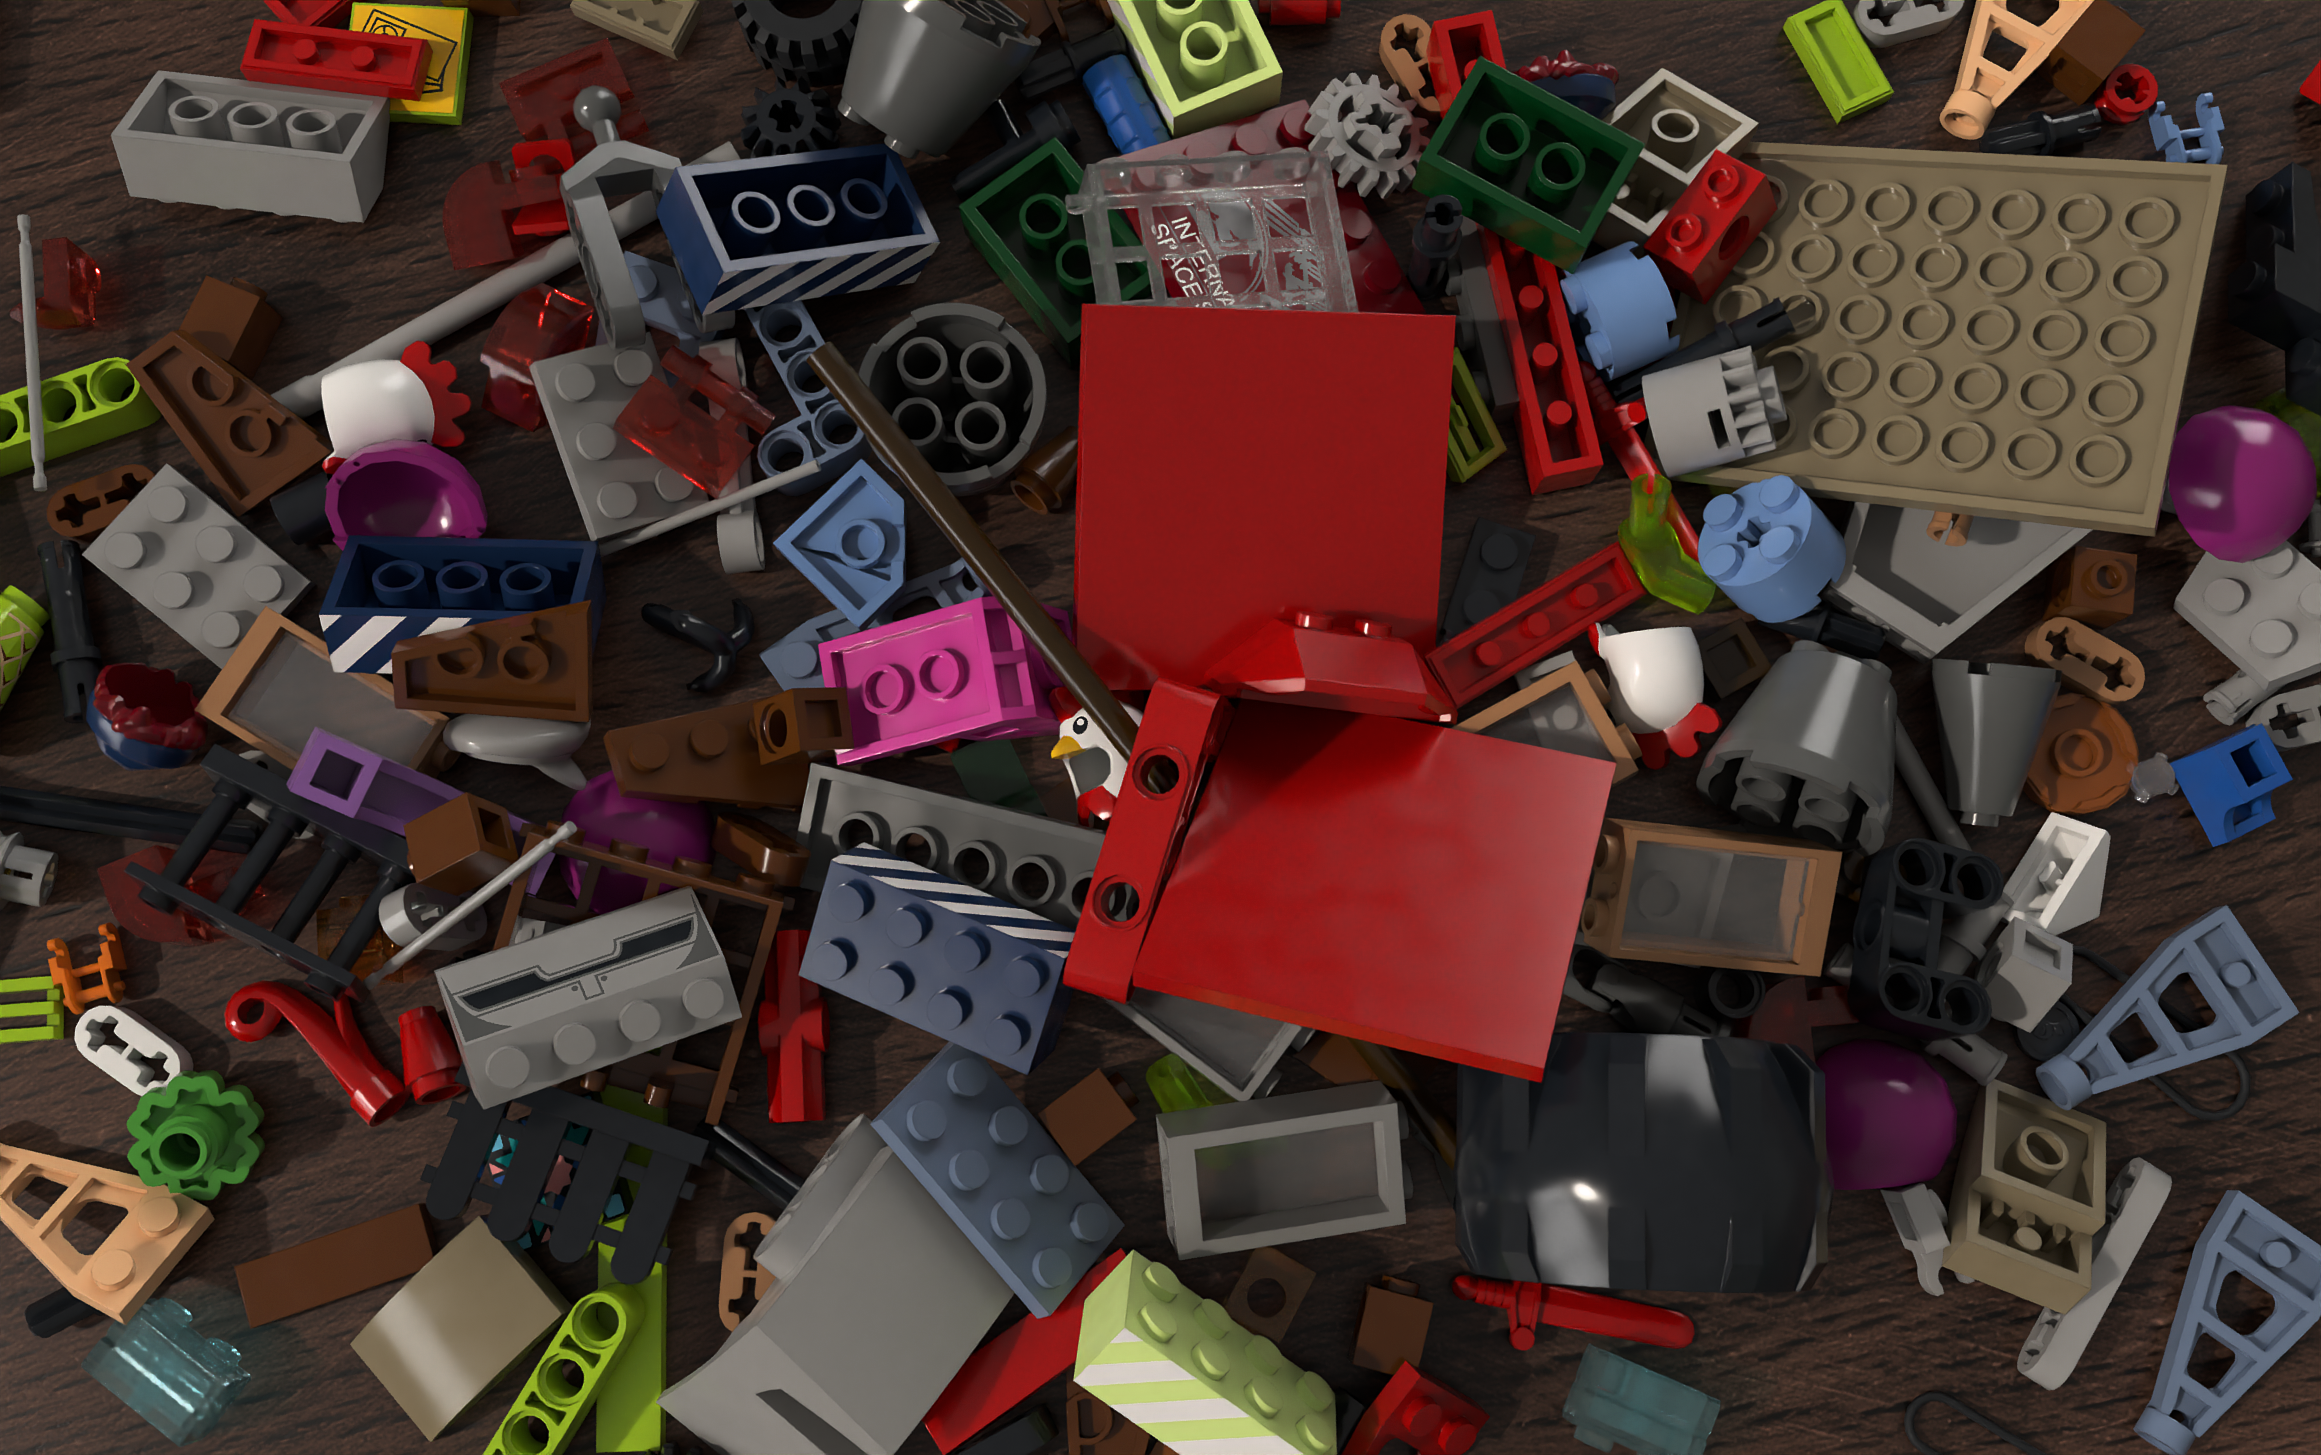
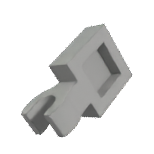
M1923 1183L1881 1188L1880 1191L1905 1249L1911 1250L1918 1267V1279L1921 1286L1929 1294L1935 1296L1944 1294L1943 1287L1938 1279V1273L1942 1267L1943 1249L1950 1246V1242L1943 1228L1948 1225V1217L1941 1200L1933 1190H1927ZM1954 1271L1956 1278L1960 1282L1969 1284L1975 1281L1973 1278Z

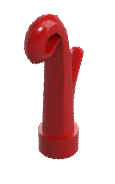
M262 980L245 985L233 994L227 1003L224 1013L225 1025L232 1036L245 1042L261 1040L274 1030L283 1015L332 1072L351 1097L350 1106L370 1127L378 1126L390 1119L407 1102L410 1093L405 1091V1085L390 1070L383 1068L364 1040L353 1016L348 995L343 994L339 1002L333 1001L335 1021L320 1006L302 993L280 982ZM259 1002L264 1003V1012L259 1021L249 1024L247 1022V1013L250 1008Z

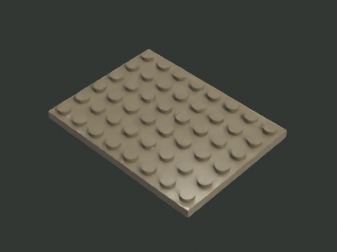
M1765 142L1748 143L1737 160L1766 174L1778 209L1706 305L1680 291L1676 308L1677 319L1673 321L1669 339L1679 335L1680 344L1677 350L1679 351L1714 332V325L1724 320L1729 324L1773 302V299L1779 297L1796 332L1791 335L1788 334L1753 352V355H1755L1758 370L1774 366L1787 420L1773 424V432L1777 444L1776 450L1668 478L1664 471L1649 422L1644 445L1665 480L1741 488L1750 483H1760L1764 479L1784 475L1788 476L1810 497L2155 537L2227 181L2228 165Z

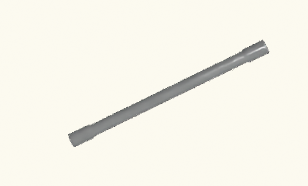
M728 141L687 165L741 159L731 142ZM652 191L642 192L608 211L618 241L659 219L656 214ZM571 232L318 373L304 376L270 396L304 420L323 409L321 382L324 375L341 367L360 362L401 360L405 348L412 343L425 341L428 345H432L580 263Z

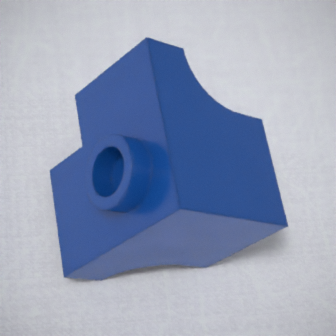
M2262 723L2242 728L2168 764L2213 847L2230 842L2276 819L2271 806L2272 792L2275 788L2293 780Z

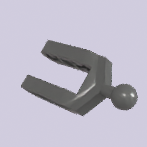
M592 85L580 91L574 101L573 109L575 118L580 126L594 134L597 146L561 175L560 192L565 204L570 232L605 336L611 349L615 350L645 344L646 330L641 305L604 198L652 191L657 209L675 167L682 166L678 157L620 140L616 124L622 114L619 99L613 91L603 86ZM665 234L689 306L700 332L709 333L733 328L735 325V310L707 315L701 314Z

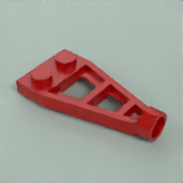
M1405 1360L1364 1413L1342 1455H1378L1383 1446L1394 1438H1398L1416 1448V1455H1462L1473 1445L1477 1433L1490 1416L1471 1398Z

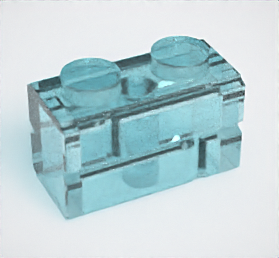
M165 1297L159 1300L153 1298L148 1299L127 1325L115 1320L107 1330V1335L98 1341L83 1360L81 1367L177 1446L182 1447L200 1441L209 1434L226 1412V1408L235 1401L249 1383L251 1375L238 1366L242 1357L233 1346L217 1337H209L206 1340L189 1326L193 1317L186 1308Z
M1589 1343L1577 1370L1575 1382L1571 1386L1563 1407L1562 1417L1570 1423L1577 1425L1574 1438L1607 1453L1611 1452L1613 1444L1616 1442L1637 1451V1455H1703L1707 1445L1706 1440L1711 1434L1721 1407V1401Z

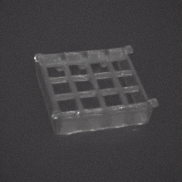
M1291 147L1280 150L1275 154L1248 155L1243 151H1228L1216 157L1188 158L1182 154H1170L1157 160L1128 162V160L1120 157L1103 159L1096 164H1087L1079 193L1066 195L1065 197L1068 213L1083 214L1097 304L1215 308L1269 306V309L1284 310L1283 305L1325 303L1326 311L1359 312L1328 151L1307 152L1303 148ZM1305 199L1312 235L1271 237L1264 200ZM1250 201L1256 238L1215 241L1208 203ZM1194 204L1200 242L1158 244L1152 207ZM1138 208L1144 245L1113 247L1107 209ZM1315 250L1321 288L1280 290L1274 252ZM1259 253L1266 291L1224 294L1218 256ZM1203 257L1210 295L1167 298L1161 260ZM1147 261L1153 299L1122 301L1116 263Z

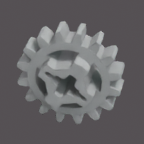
M1350 73L1343 83L1334 78L1327 88L1321 91L1308 110L1312 116L1305 124V131L1315 135V138L1308 146L1309 151L1312 153H1323L1326 158L1320 166L1322 172L1335 169L1340 173L1338 186L1344 188L1350 181L1357 183L1359 195L1362 197H1366L1371 189L1375 187L1383 199L1388 198L1395 188L1401 193L1408 188L1415 178L1419 159L1431 139L1421 135L1429 125L1427 119L1414 118L1411 113L1417 105L1415 100L1411 99L1405 102L1397 98L1399 86L1395 83L1387 91L1380 88L1377 75L1372 74L1365 84H1362L1356 73ZM1341 111L1343 116L1338 122V112ZM1399 151V157L1397 160L1395 155Z

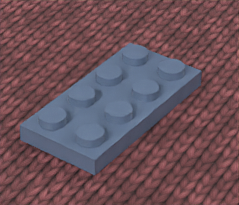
M949 1041L870 1123L1037 1319L1051 1316L1125 1226L983 1056Z

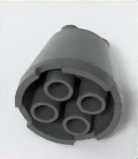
M863 0L838 110L858 124L864 126L872 124L886 133L885 144L904 157L916 159L918 153L922 151L927 155L939 158L953 147L1029 66L1041 44V40L1031 34L1027 39L1022 34L1027 22L999 0Z
M940 303L911 311V317L892 328L882 337L877 345L874 343L871 345L861 364L858 375L954 495H976L1003 486L1009 479V475L1031 453L1045 423L1047 388L1043 367L1038 354H1035L1030 344L1016 329L1006 323L1005 317L984 307L965 303ZM955 431L957 437H953V434H950L948 432ZM867 438L870 446L872 447L873 451L878 456V458L892 472H894L893 469L889 466V464L885 461V459L881 456V454L877 451V449Z
M1800 640L1795 642L1791 652L1777 659L1707 753L1696 781L1698 794L1704 804L1716 806L1717 803L1720 804L1728 812L1741 819L1739 824L1745 826L1747 833L1809 839L1834 849H1855V852L1864 857L1877 852L1884 843L1891 823L1893 808L1897 694L1890 684L1892 671L1885 664L1873 659H1860L1856 661L1843 655L1831 653L1824 646L1813 641Z

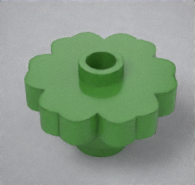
M185 1070L179 1072L168 1083L167 1088H151L140 1098L137 1110L132 1113L127 1121L128 1131L138 1139L128 1152V1160L138 1170L142 1182L147 1186L155 1187L168 1183L170 1194L182 1193L191 1199L195 1198L197 1200L214 1199L224 1188L225 1183H242L252 1172L255 1161L265 1149L264 1140L254 1131L263 1121L264 1111L254 1101L253 1094L248 1087L233 1085L225 1088L224 1080L217 1071L205 1070L198 1073Z

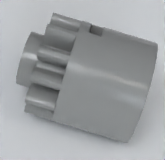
M1751 346L1642 376L1643 394L1653 438L1668 478L1776 450L1777 444L1773 432V424L1787 420L1783 397L1774 366L1758 370Z

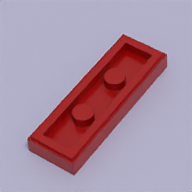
M254 19L240 70L247 81L420 101L433 50L427 39Z

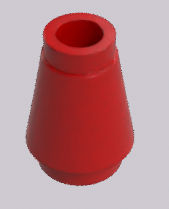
M422 1006L400 1015L398 1022L400 1025L405 1091L413 1093L415 1101L419 1105L442 1102L462 1093L467 1086L454 1080L463 1060H460L461 1055L441 1018L438 1017L436 1008L434 1006Z

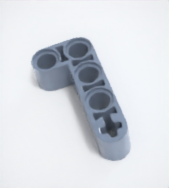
M802 300L746 308L744 310L801 413V416L779 426L763 437L758 446V461L766 477L770 478L783 473L776 470V464L786 453L799 452L803 454L801 465L817 459L820 463L821 471L776 488L778 492L786 496L803 495L848 472L861 458L866 461L873 449L865 434L827 387L816 393L802 391L804 382L809 377L817 375L806 360L816 349L825 344ZM797 325L802 328L798 337L793 341L786 343L775 341L776 334L785 326ZM844 424L857 427V433L848 443L833 444L829 442V436L836 427Z

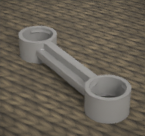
M737 337L704 341L699 344L701 376L709 401L718 498L753 485L744 398L747 397V376L741 345ZM755 497L720 510V514L717 516V537L725 573L728 575L764 570L765 546L760 519L756 511Z

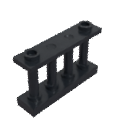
M214 744L200 765L215 782L212 788L213 793L216 794L160 875L133 861L129 863L124 873L141 888L136 897L151 908L170 917L178 908L307 974L308 976L304 984L333 1001L339 1002L342 995L346 994L364 1003L371 992L350 971L381 925L379 919L381 900L386 895L402 887L416 883L415 876L412 874L407 862L409 851L407 840L375 824L354 819L290 792L286 785L288 780ZM252 803L269 812L266 818L270 824L215 903L184 888L238 808L246 810L249 804ZM307 831L324 840L321 844V847L325 850L271 931L239 916L293 836L301 837L303 832ZM361 858L379 868L376 872L377 876L380 877L379 881L327 960L294 944L347 864L355 865L358 859Z

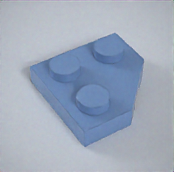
M862 458L773 542L775 547L861 632L906 590L907 506L904 499Z

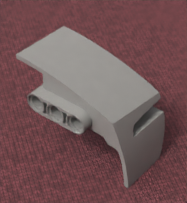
M864 1113L856 1117L834 1141L756 1249L753 1259L776 1278L752 1312L734 1329L723 1346L709 1361L675 1385L663 1391L656 1401L657 1404L720 1455H894L968 1359L1015 1293L871 1126L872 1120Z

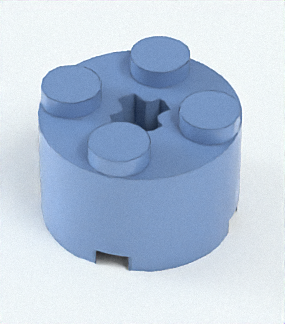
M1627 241L1580 262L1574 274L1562 270L1558 276L1573 341L1576 345L1578 361L1590 362L1596 368L1597 377L1600 376L1603 382H1610L1669 356L1678 350L1680 344L1679 335L1670 339L1668 335L1667 323L1677 319L1675 306L1668 287L1649 255L1640 259L1633 255L1632 252L1639 246L1634 241Z
M1775 476L1771 479H1764L1760 483L1747 484L1732 494H1721L1713 498L1704 509L1703 519L1706 523L1701 531L1698 542L1699 563L1705 574L1740 609L1752 614L1758 620L1767 623L1784 622L1807 613L1822 601L1817 594L1825 587L1828 581L1831 579L1836 584L1843 572L1846 561V545L1842 534L1811 498L1788 476Z

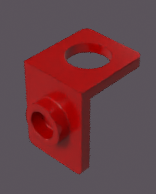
M562 138L516 143L513 146L512 156L524 201L523 207L512 224L514 235L535 233L538 236H553L562 234L570 229L565 204L560 192V184L553 187L539 184L531 174L530 164L537 156L549 155L556 158L562 164L565 173L576 164L571 140Z

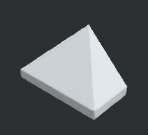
M2051 812L2003 889V892L2014 901V904L2006 911L2000 921L2009 924L2014 917H2017L2056 936L2098 918L2111 839L2109 833L2101 828Z

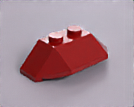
M1297 611L1295 621L1274 618L1204 672L1203 685L1224 697L1424 720L1456 725L1458 717L1457 710L1413 645L1392 635V625L1373 620L1355 619L1354 629L1333 626V617L1313 612Z

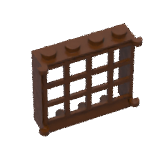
M548 820L546 828L535 824L522 823L519 836L526 837L521 857L544 839H549L556 834L557 830L565 823ZM577 827V831L573 835L561 840L551 851L552 853L589 862L576 907L529 895L538 862H536L513 881L493 951L514 944L524 908L570 920V925L602 915L589 911L602 866L647 878L648 882L642 901L656 897L661 883L679 888L691 886L694 892L707 895L703 912L710 927H712L720 899L766 911L753 955L720 947L726 963L748 968L749 970L738 1003L742 1017L725 1023V1025L732 1027L719 1070L673 1058L677 1041L663 1045L660 1054L646 1051L577 1076L581 1078L580 1086L588 1090L604 1092L607 1085L645 1094L643 1102L654 1107L668 1108L670 1101L707 1110L705 1123L718 1126L724 1102L735 1103L739 1089L730 1086V1082L782 908L793 911L796 898L773 891L775 883L754 875L738 873L735 882L711 876L713 866L696 859L676 855L672 865L647 858L650 848L635 842L612 838L610 847L585 841L586 830Z

